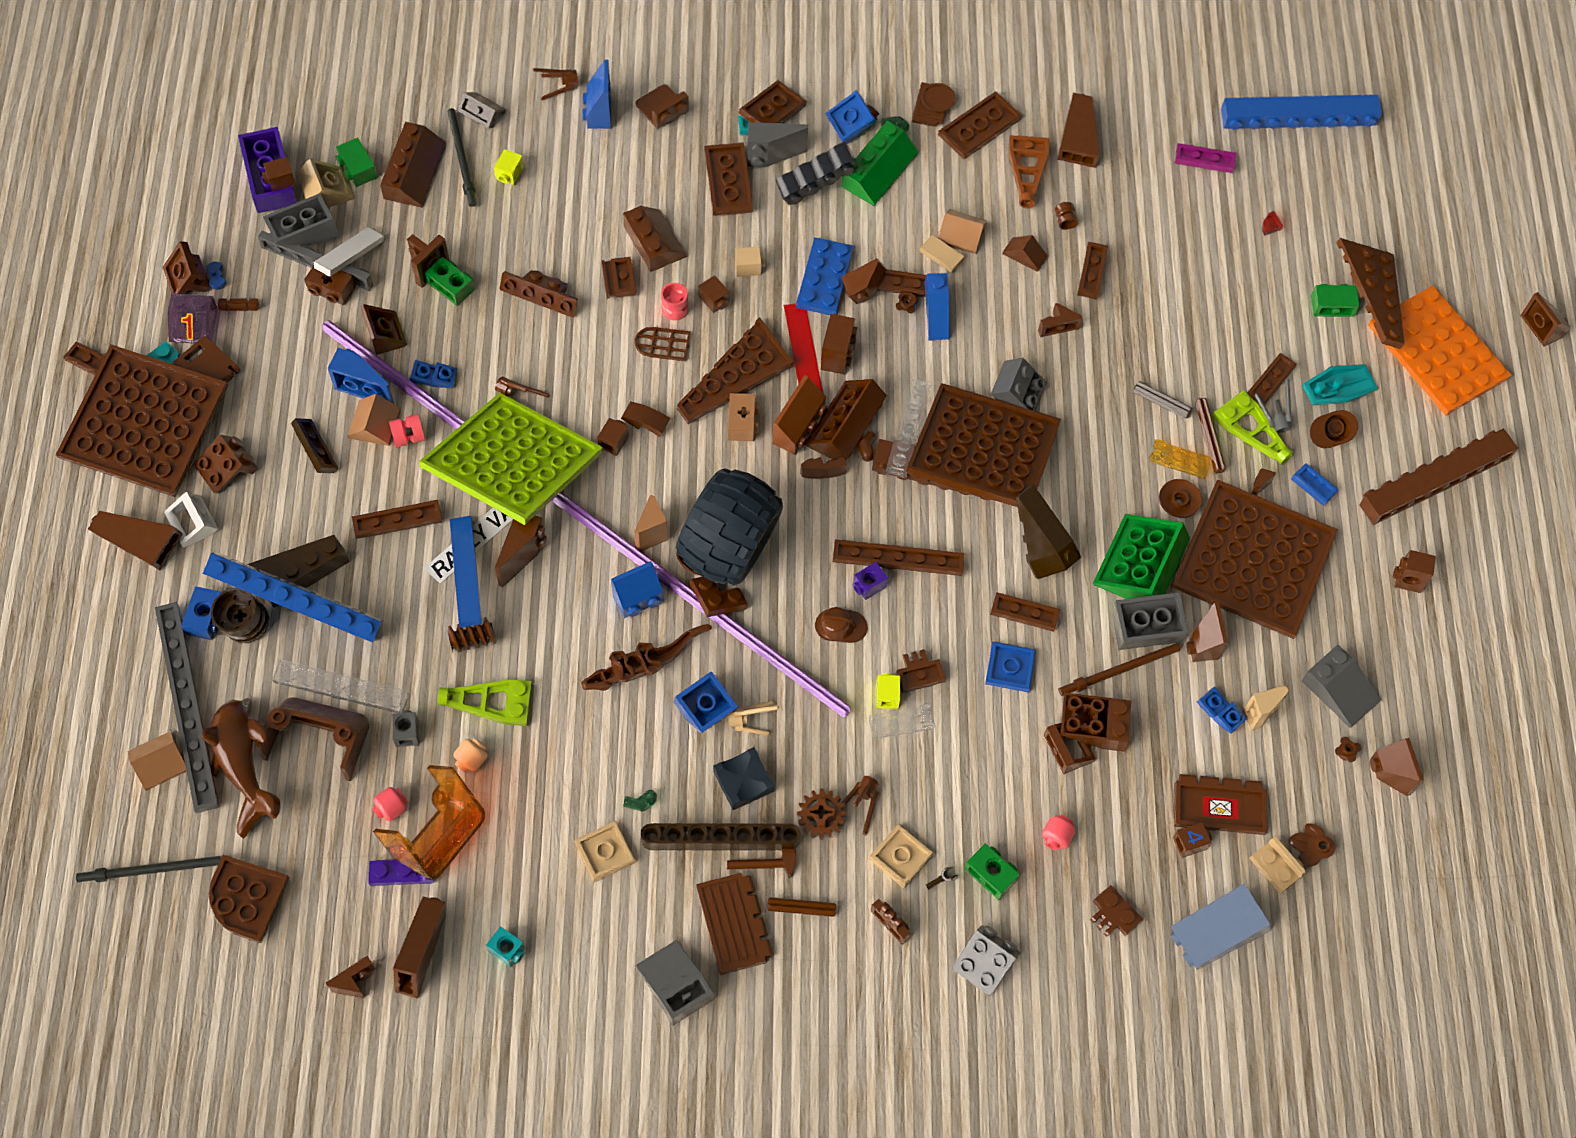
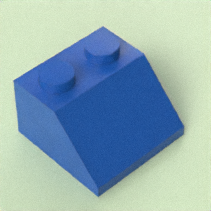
M651 561L611 578L613 598L624 619L629 616L635 617L642 610L649 607H657L664 601L663 590Z
M712 671L675 696L673 702L685 719L701 734L738 708Z

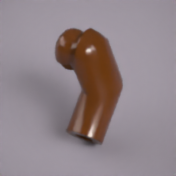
M868 431L858 442L860 455L866 462L871 461L874 454L871 443L875 440L876 435L872 431Z

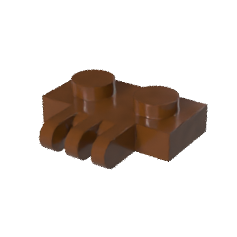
M924 649L919 650L921 659H918L916 651L911 652L913 661H910L908 654H903L906 668L898 669L896 672L897 676H900L902 692L905 693L944 683L946 677L940 660L928 661Z
M1111 885L1093 900V903L1100 910L1090 921L1095 923L1101 918L1103 921L1097 925V928L1101 930L1107 925L1109 928L1103 933L1106 937L1116 928L1126 936L1143 921V918Z
M878 898L871 905L870 911L903 945L909 940L911 934L909 926L901 917H896L897 913L887 902L882 903Z

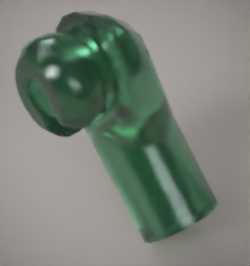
M900 116L881 119V126L886 121H889L905 132L909 130V123Z
M647 790L639 798L625 796L623 807L645 811L655 804L657 794L654 790Z

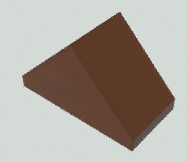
M1033 235L1013 237L1002 253L1036 272L1039 271L1047 258V254Z

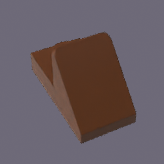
M1055 303L1053 309L1054 317L1049 316L1040 320L1038 333L1040 337L1079 330L1082 316L1059 303Z
M366 956L327 981L326 984L332 993L365 998L356 982L369 978L375 967L369 957Z

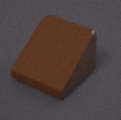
M1261 468L1255 478L1251 494L1257 495L1270 485L1276 472Z

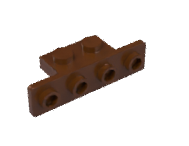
M530 270L523 278L506 271L502 273L499 288L501 291L572 318L576 314L578 299L565 294L568 284L560 279L551 278L543 275L540 271Z

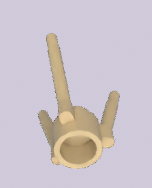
M768 701L737 708L728 715L729 727H735V732L745 731L768 736L770 735L769 731L746 727L743 724H747V715L778 710L779 706H771L774 702Z

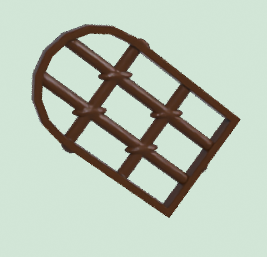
M646 327L637 333L635 347L639 353L647 357L686 362L690 331ZM647 331H653V335H645L642 333ZM657 331L668 332L671 335L670 338L656 335ZM674 333L688 335L687 340L675 338ZM639 337L650 338L652 342L651 345L638 344L637 340ZM655 339L667 340L669 347L656 346ZM673 341L686 343L685 349L672 347ZM639 347L650 349V353L642 351ZM653 350H666L667 355L653 354ZM671 351L684 352V357L670 356Z

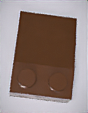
M535 515L526 525L513 519L495 565L500 587H504L539 554L540 548L545 547L547 536L544 534L545 526H543L542 517Z

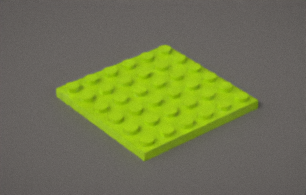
M499 392L425 455L419 463L422 469L526 525L602 454L603 447Z

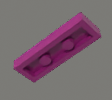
M1178 143L1174 163L1233 173L1236 153Z

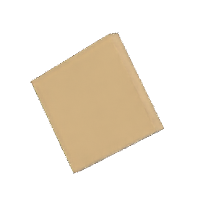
M616 821L574 840L575 846L593 882H597L636 863Z
M898 824L868 859L904 889L934 853Z

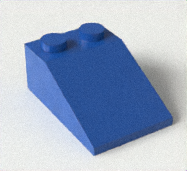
M605 59L587 84V93H583V105H586V109H583V121H587V129H611L609 59Z
M337 348L328 366L335 390L360 398H366L377 393L394 404L389 383L355 351Z

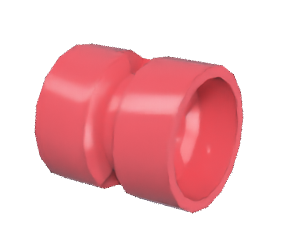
M676 282L665 285L661 291L662 313L669 320H680L688 312L687 289L684 285Z
M418 414L407 416L405 421L401 419L389 421L396 448L408 445L409 441L417 443L425 440ZM412 427L413 432L407 434L405 428Z

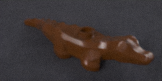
M705 624L692 628L667 646L655 648L652 643L640 642L633 652L625 654L624 651H614L609 657L611 667L594 672L581 682V686L584 690L605 691L615 682H629L648 674L653 675L666 664L673 661L694 637L711 630L712 626Z

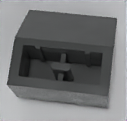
M1024 358L1006 360L1002 365L991 395L997 400L1036 411L1047 382Z

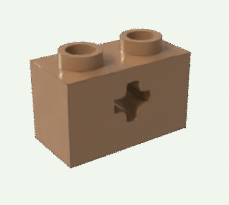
M730 393L728 441H753L754 433L758 434V421H754V415H759V403L755 402V394Z

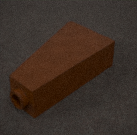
M1073 92L1057 160L1096 168L1099 146L1092 96Z
M99 511L91 519L88 528L95 535L159 571L183 535L181 531L172 525Z
M423 896L393 967L395 993L414 998L419 997L446 916L445 902L438 898Z

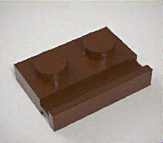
M631 256L610 259V261L601 260L607 299H610L612 296L618 298L636 295Z

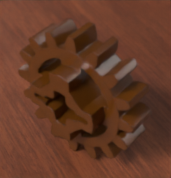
M824 789L820 790V794H816L812 790V797L810 798L805 795L804 799L806 802L798 804L802 811L797 812V816L802 817L798 821L799 825H805L803 828L804 833L811 831V838L819 834L821 840L824 839L825 834H828L830 839L833 838V831L840 833L838 826H845L846 823L842 818L847 817V812L841 811L846 808L845 803L839 804L841 797L838 795L833 798V791L830 790L828 794H825ZM817 801V804L814 807L809 808L814 802ZM827 801L833 803L836 809L830 808L827 805ZM821 810H825L826 814L820 819L818 814L821 813ZM807 819L815 821L817 828L813 827ZM831 821H835L831 826L827 827Z

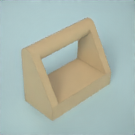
M1286 686L1252 695L1243 710L1251 731L1259 729L1278 709L1289 691Z

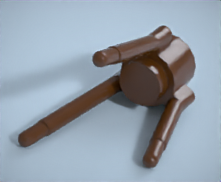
M533 68L534 72L542 73L541 77H561L562 85H566L564 88L541 96V100L574 90L573 86L578 85L576 70Z
M504 376L500 377L495 385V391L507 397H512L517 389L547 398L550 397L548 393L516 383Z
M863 776L861 782H857L853 790L841 802L846 805L857 793L858 797L853 804L854 807H857L862 798L865 800L871 798L863 829L864 836L867 835L875 802L880 794L877 791L879 787L878 781L870 776Z

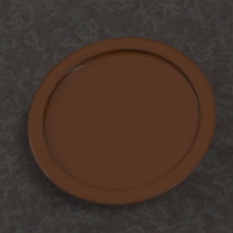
M942 83L929 84L921 92V101L924 106L936 112L950 109L956 100L954 91Z

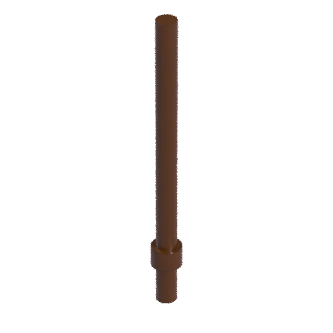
M1175 643L1089 677L1074 679L1073 683L1058 688L1059 694L1063 696L1064 692H1081L1086 690L1087 686L1179 652L1180 646L1178 643Z

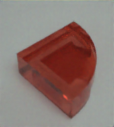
M1275 211L1270 212L1262 224L1264 236L1280 231L1283 228V224Z

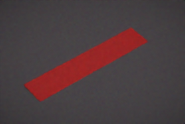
M796 303L783 305L798 385L804 375H806L823 393L807 310L796 308Z

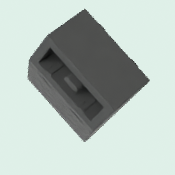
M676 940L635 965L672 1025L677 1024L714 1000L713 992Z

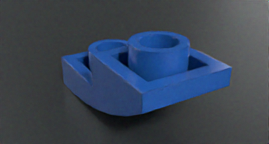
M415 359L409 380L427 386L452 388L458 368L439 362L435 366Z
M1216 687L1211 688L1196 701L1216 723L1230 734L1247 720L1233 702L1228 703Z

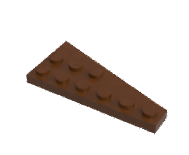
M759 317L751 329L747 330L743 337L736 344H733L717 361L714 368L702 377V381L695 388H692L677 404V410L687 424H690L730 401V393L744 394L793 367L794 362Z

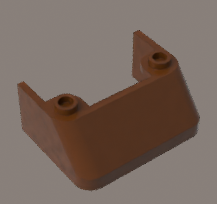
M295 697L285 699L268 714L264 725L268 739L265 744L258 742L256 746L263 760L268 761L278 732L286 729L291 722L333 732L336 744L347 748L340 769L345 779L351 781L369 730V722L365 715Z

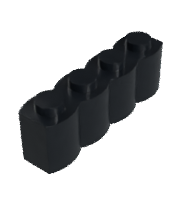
M842 142L832 147L828 152L821 153L811 161L799 165L793 171L781 175L776 179V183L783 200L788 205H795L801 202L805 196L816 194L823 186L834 184L841 176L852 174L858 168V165L850 147L846 142Z

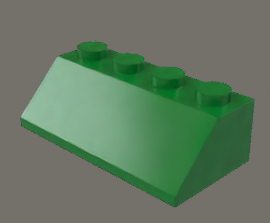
M886 121L855 158L858 168L852 174L842 176V188L875 206L918 155V150L903 129Z

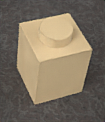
M759 247L735 248L737 277L761 275V267H765L764 254L760 255Z

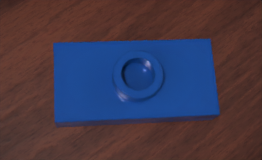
M1307 463L1291 478V480L1323 506L1339 491V489Z

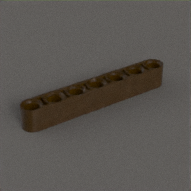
M650 823L643 826L640 835L641 843L647 850L782 851V849L786 848L796 849L800 843L801 832L798 826L790 823ZM649 833L657 835V838L652 841L647 840L645 837ZM673 833L680 835V838L675 841L670 840L668 837ZM699 833L703 835V838L696 841L692 839V835ZM722 833L727 837L725 840L719 841L715 839V836ZM742 833L748 834L750 838L746 841H742L738 838V836ZM768 833L772 835L773 838L769 841H765L761 838V836L763 834ZM791 833L795 835L796 839L788 841L784 836Z

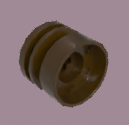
M230 588L223 591L215 598L211 606L210 615L212 622L220 631L238 643L256 641L268 628L269 614L267 608L251 593L239 588Z

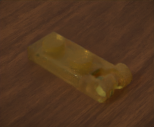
M1160 439L1154 441V451L1151 452L1149 457L1152 463L1203 479L1206 478L1212 457L1169 445Z

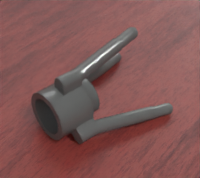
M1289 379L1285 380L1286 413L1282 412L1280 401L1276 400L1278 413L1273 415L1274 419H1272L1259 394H1255L1269 422L1270 428L1274 427L1277 433H1283L1292 429L1290 423L1293 419L1291 415Z

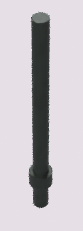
M450 108L447 110L464 182L462 185L463 191L467 195L469 206L475 207L477 205L475 185L471 181L454 108Z
M221 856L116 869L96 868L95 871L76 873V881L78 883L96 880L98 883L106 882L111 878L218 866Z

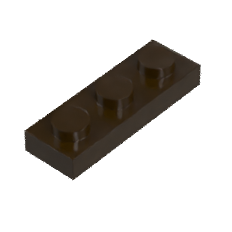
M295 418L291 425L316 472L334 474L338 467L312 419Z

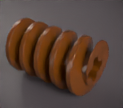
M486 617L483 618L482 625H474V627L468 626L463 629L457 624L456 631H454L451 626H448V636L452 652L454 647H456L458 652H462L463 645L467 650H470L471 643L476 648H479L480 641L487 646L489 638L494 644L496 643L492 622L489 623Z

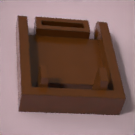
M205 335L173 361V364L225 382H229L234 377L233 372L229 368L236 373L241 371L238 365ZM202 350V353L198 357H196L192 362H188V360L192 356H194L198 351Z

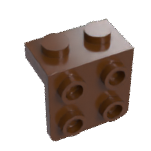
M663 84L636 100V107L656 129H659L689 111V98L684 91L676 95L667 84Z
M221 434L194 464L213 493H220L238 472L254 474L258 469L253 462L254 458L246 452L239 438Z

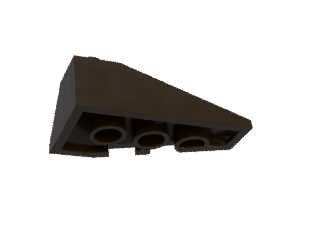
M1029 485L1016 496L1019 519L1023 523L1025 534L1022 535L1023 542L1026 543L1028 551L1026 560L1034 577L1040 579L1066 571L1081 558L1073 539L1035 485Z

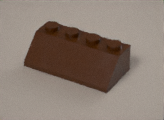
M405 121L380 184L383 199L422 208L444 152L446 142L426 126Z
M873 379L845 381L805 445L830 459L844 457L847 460L852 455L857 443L862 439L867 427L872 423L873 417L882 407L887 395Z

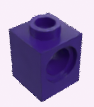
M877 562L854 574L853 588L865 600L887 588L888 577ZM865 580H871V581H873L874 583H873V584H866L864 581H865Z

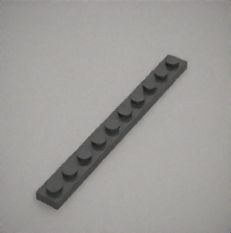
M177 602L155 607L193 807L197 814L219 808L207 743L201 737L204 728L185 633L181 627L180 608Z

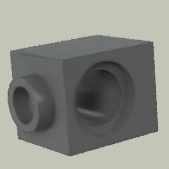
M403 710L392 714L393 741L395 746H419V728L416 712ZM403 725H411L406 731L400 730Z

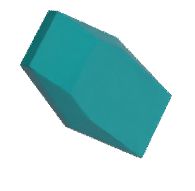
M1365 364L1331 366L1302 385L1312 406L1346 403L1378 390Z

